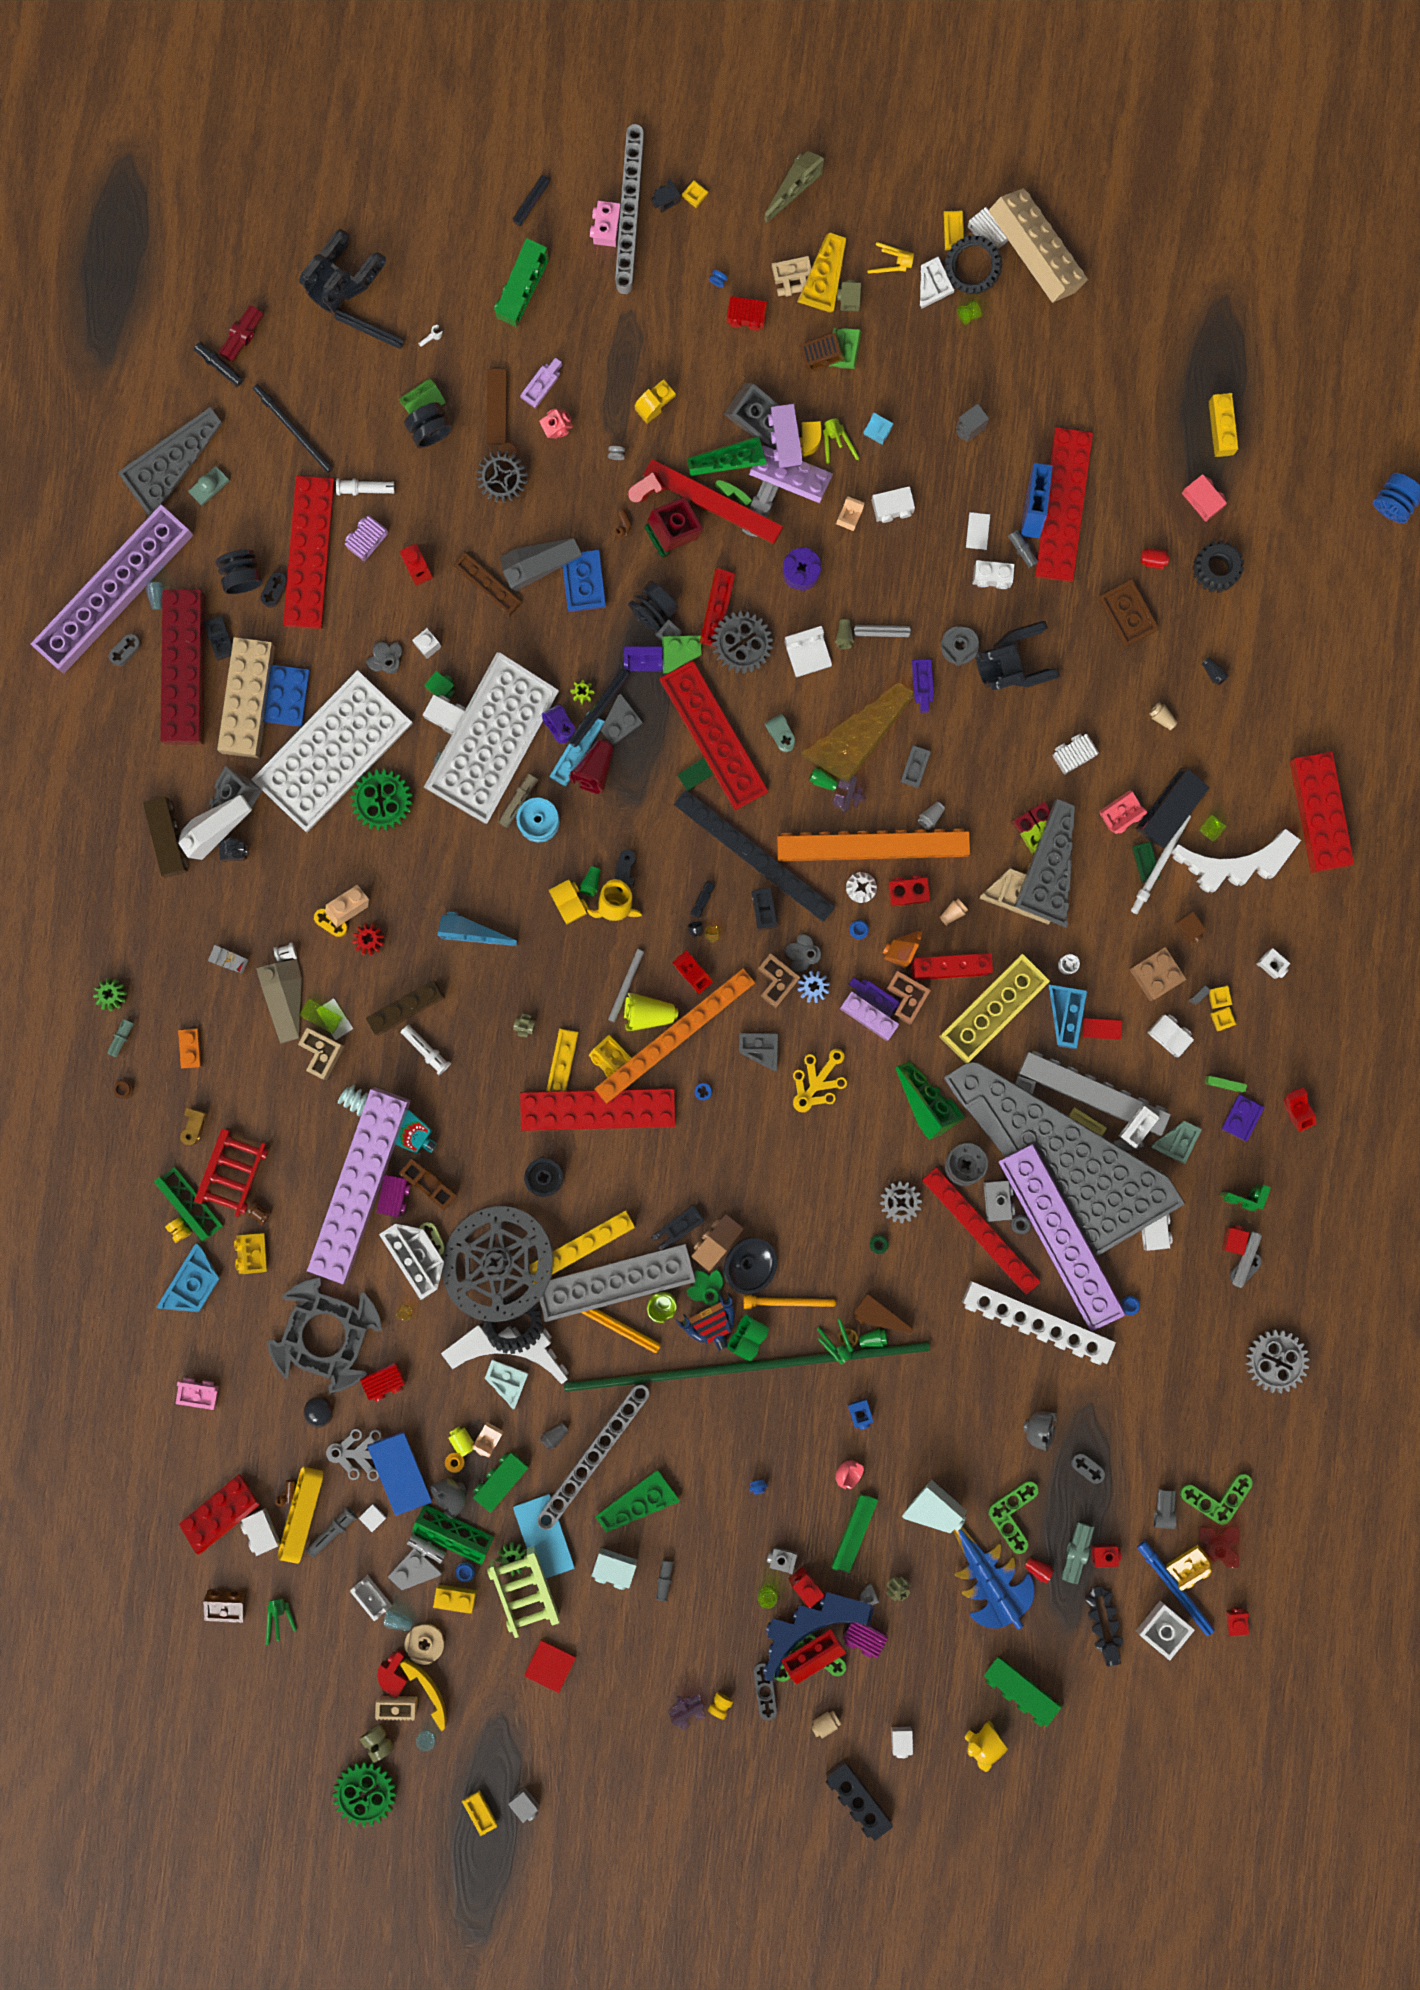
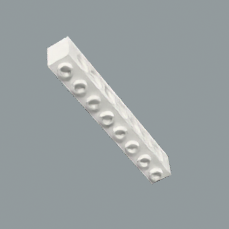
M970 1281L962 1303L966 1304L965 1308L970 1311L976 1312V1309L984 1312L982 1316L993 1320L994 1317L1002 1319L1001 1324L1011 1327L1012 1324L1019 1327L1018 1331L1027 1335L1030 1332L1037 1334V1339L1046 1343L1048 1339L1054 1341V1346L1065 1350L1066 1347L1073 1349L1072 1354L1082 1358L1084 1355L1091 1357V1362L1101 1365L1102 1362L1108 1363L1116 1344L1112 1340ZM982 1296H987L989 1299V1303L985 1307H981L979 1304V1299ZM998 1305H1006L1007 1310L1004 1314L997 1312ZM1019 1311H1022L1025 1315L1021 1322L1015 1320V1314ZM1034 1320H1042V1327L1040 1329H1034ZM1055 1326L1060 1328V1334L1057 1337L1051 1335V1329ZM1076 1334L1078 1336L1076 1344L1069 1343L1070 1335ZM1092 1341L1095 1342L1096 1349L1093 1352H1088L1087 1344Z

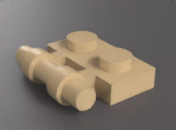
M809 256L772 264L775 284L783 283L784 288L777 289L778 297L783 295L788 297L792 296L793 293L802 292L806 278H808L811 271ZM800 280V284L790 286L789 281Z

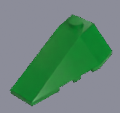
M906 1062L895 1068L917 1124L929 1140L942 1135L965 1119L956 1104L950 1098L948 1100L939 1093L940 1089L937 1086L932 1087L926 1081V1076L911 1062Z

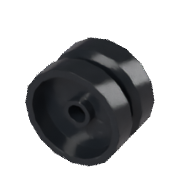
M434 402L424 405L405 419L404 425L408 432L413 434L412 439L417 448L431 446L451 433L453 426L447 417H443L445 412L440 403Z

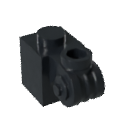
M229 838L221 840L219 842L220 860L223 862L245 861L246 855H249L248 844H245V841L242 839Z

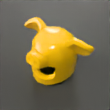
M617 879L610 880L603 886L599 897V910L587 909V912L593 918L604 917L610 921L622 920L627 916H642L640 911L631 909L632 893L628 885ZM617 887H620L623 890V893L620 892Z
M990 1721L984 1724L979 1733L974 1734L969 1730L965 1735V1740L969 1742L968 1755L974 1757L977 1760L978 1767L985 1772H988L992 1764L999 1760L1008 1750Z

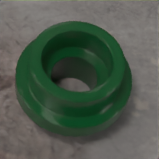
M875 1235L871 1238L869 1246L874 1253L882 1254L887 1251L889 1242L885 1236ZM879 1240L883 1243L881 1248H877L875 1245Z

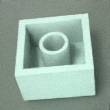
M600 1548L592 1577H595V1581L606 1584L607 1581L613 1583L615 1588L621 1590L629 1589L637 1565V1559Z

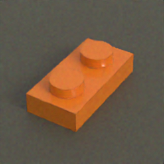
M199 1029L178 1030L181 1068L202 1067Z

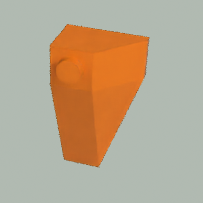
M916 931L894 939L891 944L887 943L883 951L886 954L884 959L906 968L911 963L919 946L922 932Z

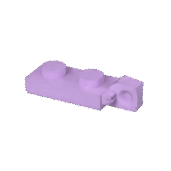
M555 358L550 366L548 364L542 366L520 397L536 409L560 376L558 371L562 366V362Z

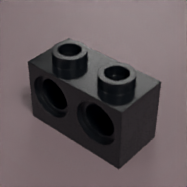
M771 888L752 891L751 895L758 931L777 928Z

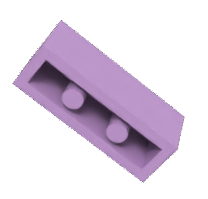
M794 404L771 407L768 422L769 426H773L774 431L771 432L772 444H776V450H773L774 460L778 461L779 468L802 465V453Z
M853 992L849 994L840 1007L846 1014L886 1041L890 1039L899 1026L897 1022Z

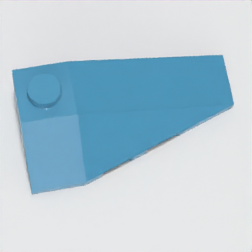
M447 912V915L441 916L438 936L441 939L518 946L516 940L462 916H458L459 913Z

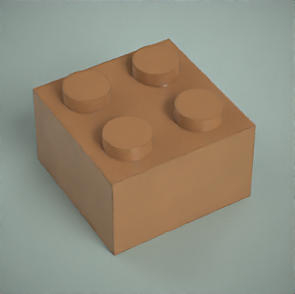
M1166 947L1129 969L1149 1001L1155 1000L1186 980Z

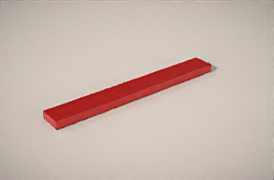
M651 459L643 474L645 478L653 472L659 473L667 490L683 498L685 497L694 504L772 544L776 543L783 530V526Z

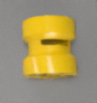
M182 1216L165 1226L167 1231L172 1233V1239L175 1243L192 1233L190 1228L185 1226Z
M717 1692L714 1696V1704H710L708 1712L724 1720L727 1716L726 1710L731 1708L734 1701L728 1696Z

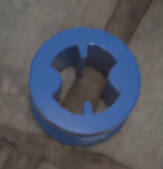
M713 270V276L709 277V281L715 286L723 288L725 285L724 281L726 282L728 277L720 271Z
M701 1083L696 1086L694 1093L699 1100H708L712 1095V1089L708 1084ZM702 1086H705L706 1091L709 1092L708 1096L704 1095V1098L700 1097L701 1093L698 1092L699 1088L702 1089Z

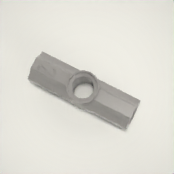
M763 480L757 496L754 497L751 503L750 510L767 518L779 486ZM742 529V531L745 532L747 535L757 537L751 532Z

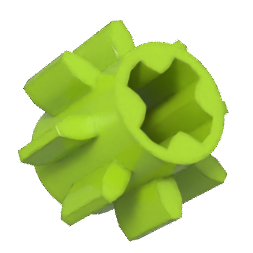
M584 680L580 684L574 682L575 690H570L572 694H576L573 700L579 699L582 705L585 700L591 702L590 695L595 694L593 690H589L592 684L586 685ZM579 689L585 690L586 695L580 694Z

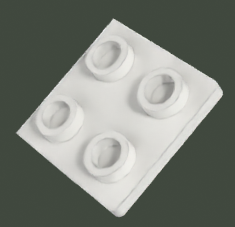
M822 626L785 637L784 642L796 677L832 666L823 638Z

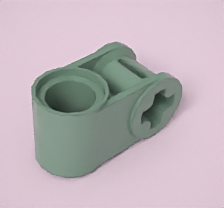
M783 714L765 722L766 728L775 740L778 748L783 752L793 750L795 738ZM783 739L790 740L789 745L783 744Z

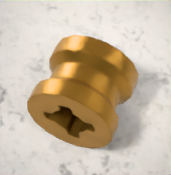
M845 1328L849 1342L853 1347L858 1340L857 1334L853 1329ZM840 1331L838 1334V1341L841 1345L847 1347L842 1332Z

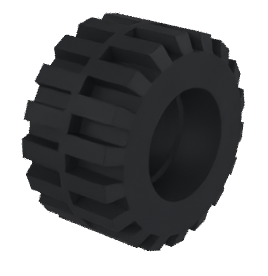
M1216 541L1211 542L1195 558V564L1192 567V570H1195L1193 576L1198 578L1196 581L1198 585L1200 583L1203 584L1202 588L1204 590L1209 588V592L1217 590V593L1223 590L1226 591L1242 576L1244 559L1241 560V557L1243 555L1241 552H1236L1238 549L1236 546L1234 548L1231 547L1232 543L1227 542L1224 544V541H1219L1218 543ZM1211 558L1222 559L1228 567L1227 575L1218 576L1212 573L1209 568V560Z

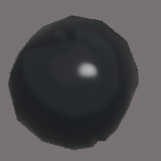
M313 1397L304 1406V1418L310 1426L316 1428L325 1427L332 1420V1405L323 1397Z

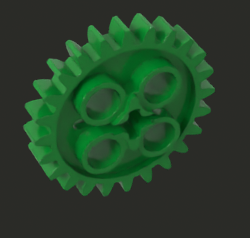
M377 769L375 770V775L368 772L369 778L367 779L361 776L363 782L356 781V784L359 786L358 789L352 788L356 795L350 796L351 799L355 800V802L350 804L352 807H356L353 814H360L357 820L361 821L364 819L363 826L370 823L369 829L372 830L376 826L378 832H380L381 827H384L385 831H388V826L395 829L396 822L402 825L400 819L407 820L405 812L411 813L407 806L413 805L411 801H408L409 798L413 797L412 794H407L410 787H404L407 782L405 780L399 782L401 776L398 774L394 778L393 771L387 775L385 769H383L382 774ZM378 784H381V794L386 799L383 801L385 817L382 816L381 804L377 802L380 800ZM388 785L394 786V791L391 794L385 793V788ZM370 788H374L375 795L372 797H367V790ZM390 804L397 805V810L393 813L388 812ZM372 807L378 808V813L375 816L369 815V810Z
M366 1761L363 1762L362 1766L356 1762L355 1768L349 1765L348 1772L343 1770L341 1772L343 1777L338 1776L336 1779L340 1784L333 1786L335 1790H338L332 1794L333 1797L338 1798L333 1802V1805H339L336 1812H344L341 1816L342 1819L346 1816L349 1817L348 1824L355 1820L356 1827L359 1822H362L363 1828H365L367 1822L372 1827L374 1820L381 1823V1816L387 1818L388 1813L386 1811H392L393 1807L390 1804H395L396 1800L391 1797L397 1794L392 1789L395 1788L396 1784H390L393 1776L386 1777L388 1770L380 1771L382 1765H379L376 1769L373 1762L370 1766H367ZM369 1776L372 1778L373 1783L366 1784L363 1778ZM377 1784L380 1785L379 1788L370 1791L367 1797L363 1795L358 1800H356V1802L350 1804L349 1801L358 1798L361 1795L362 1791L366 1793ZM347 1787H353L356 1790V1794H349ZM380 1794L383 1800L378 1802L374 1799L373 1795ZM363 1804L366 1810L360 1812L356 1805Z

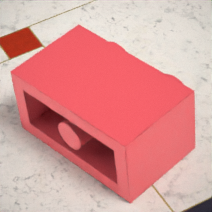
M1202 474L1187 486L1182 494L1204 521L1207 522L1222 510L1227 503L1225 496L1221 492H1217L1213 487L1214 484L1211 479Z

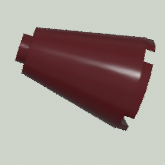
M605 739L598 740L569 773L570 781L574 784L577 781L581 784L579 788L589 793L599 794L601 792L602 794L605 789L614 751L612 743Z

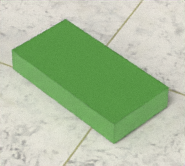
M1212 1076L1205 1077L1204 1083L1207 1085L1237 1092H1244L1247 1088V1084Z

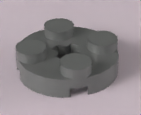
M953 627L942 638L940 644L941 652L944 658L954 665L967 664L975 658L979 648V640L975 632L970 628ZM955 642H964V649L957 650Z

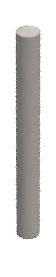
M637 949L609 1015L608 1020L615 1022L644 951Z

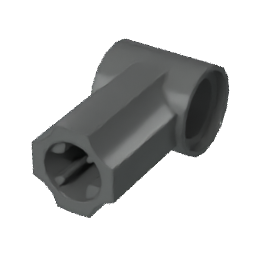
M1158 1489L1157 1510L1154 1512V1528L1175 1529V1490Z

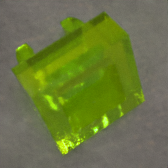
M1210 815L1199 831L1214 842L1227 826L1213 815Z

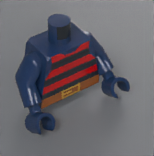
M728 1293L729 1297L727 1299H722L720 1295V1302L690 1317L683 1314L685 1319L682 1322L676 1319L679 1327L684 1329L688 1336L700 1343L705 1342L706 1344L714 1341L719 1351L726 1348L728 1342L724 1335L731 1332L730 1329L734 1326L735 1310L731 1294Z

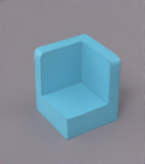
M873 413L870 422L864 430V435L883 445L892 429L893 423Z

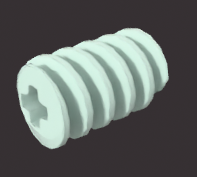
M352 1085L343 1091L338 1104L344 1102L345 1108L351 1105L350 1111L354 1112L357 1110V1115L361 1116L368 1093L361 1096L362 1089L355 1092V1085Z

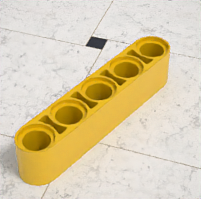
M302 1467L300 1470L278 1551V1560L299 1563L301 1560L323 1479L322 1470Z

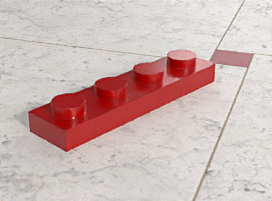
M719 568L715 569L700 643L711 646L713 642H716L711 636L717 634L714 628H720L718 622H724L723 618L727 614L734 573Z

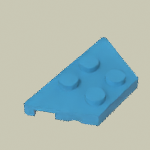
M195 1243L156 1308L192 1312L201 1311L220 1277L200 1244Z

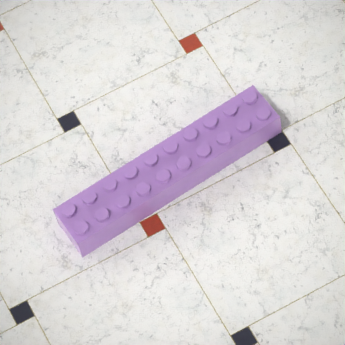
M160 505L35 638L31 645L58 670L65 673L161 571V568L190 540L193 534L168 510Z
M376 1087L370 1089L309 1263L308 1272L341 1284L348 1280L411 1100Z

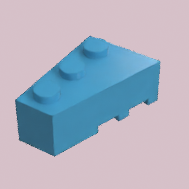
M1049 985L1057 1044L1060 1047L1078 1049L1087 991Z

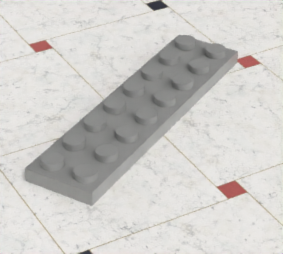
M686 1244L550 1280L547 1289L539 1300L545 1322L690 1284L695 1282Z

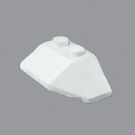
M394 1224L379 1234L420 1300L438 1289L444 1261L424 1229Z

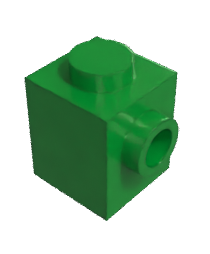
M437 671L424 685L430 693L437 697L442 695L451 700L455 695L454 681L446 674L443 677Z

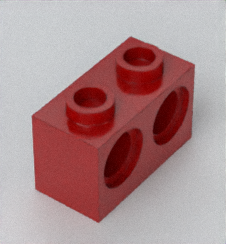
M922 875L911 876V880H904L903 877L893 878L892 882L888 883L891 907L928 903L930 901L928 879L923 878ZM921 885L923 893L916 894L913 891V886ZM902 887L904 895L897 896L894 893V888Z

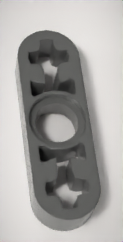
M758 1662L754 1667V1678L759 1714L762 1719L769 1721L774 1719L777 1714L773 1681L758 1683V1681H762L761 1674L757 1673V1671L760 1670V1667H765L766 1662ZM762 1686H768L771 1689V1693L768 1696L760 1694L759 1690ZM773 1699V1701H769V1708L773 1709V1711L770 1712V1715H766V1712H762V1710H765V1701Z

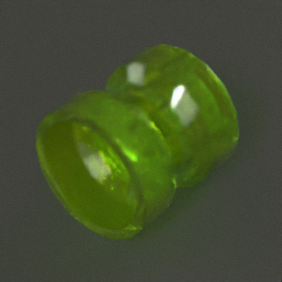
M975 300L968 302L966 306H960L956 309L963 325L969 324L972 319L982 317L981 309Z
M764 1586L758 1591V1603L762 1608L770 1609L775 1606L777 1602L775 1589L770 1586Z

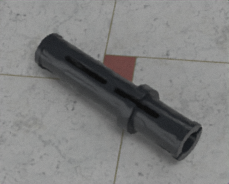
M202 341L195 345L193 351L200 355L207 365L214 367L235 385L236 388L243 383L244 377L224 362L217 352L209 349Z

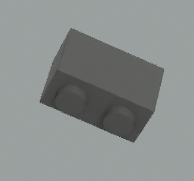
M979 404L959 417L956 433L962 440L965 439L966 442H969L983 432L988 424L989 418Z

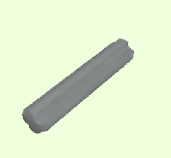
M855 625L854 627L855 636L909 637L911 633L910 626Z
M1251 1232L1245 1253L1241 1258L1232 1282L1233 1285L1240 1288L1244 1286L1262 1238L1261 1234Z

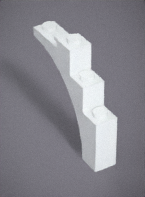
M1284 829L1262 850L1236 859L1204 857L1190 852L1179 844L1174 847L1171 854L1174 855L1173 858L1181 864L1184 862L1188 865V869L1192 873L1201 875L1197 882L1202 890L1213 893L1226 876L1236 886L1238 884L1240 886L1244 885L1255 869L1258 870L1257 873L1265 879L1267 877L1269 879L1273 878L1301 840Z
M479 1324L441 1354L451 1368L454 1369L463 1362L478 1356L506 1353H503L502 1350H496V1347L494 1348L486 1336L484 1326L482 1327ZM509 1326L498 1335L504 1338H516L521 1334L516 1327L512 1328ZM544 1328L542 1334H540V1339H536L534 1346L530 1344V1349L526 1350L524 1347L522 1348L523 1352L519 1353L516 1350L515 1354L512 1355L525 1357L540 1364L562 1384L568 1380L567 1374L569 1372L563 1364L559 1365L555 1360L557 1356L553 1350L546 1348L551 1344L550 1338L552 1336Z

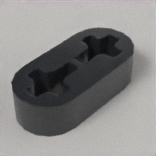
M277 572L269 578L260 596L262 603L266 607L273 608L279 603L287 585L285 575ZM281 577L283 584H278L276 589H274L276 586L274 580H279ZM274 591L272 595L274 601H269L267 603V599L265 597L271 596L272 592Z

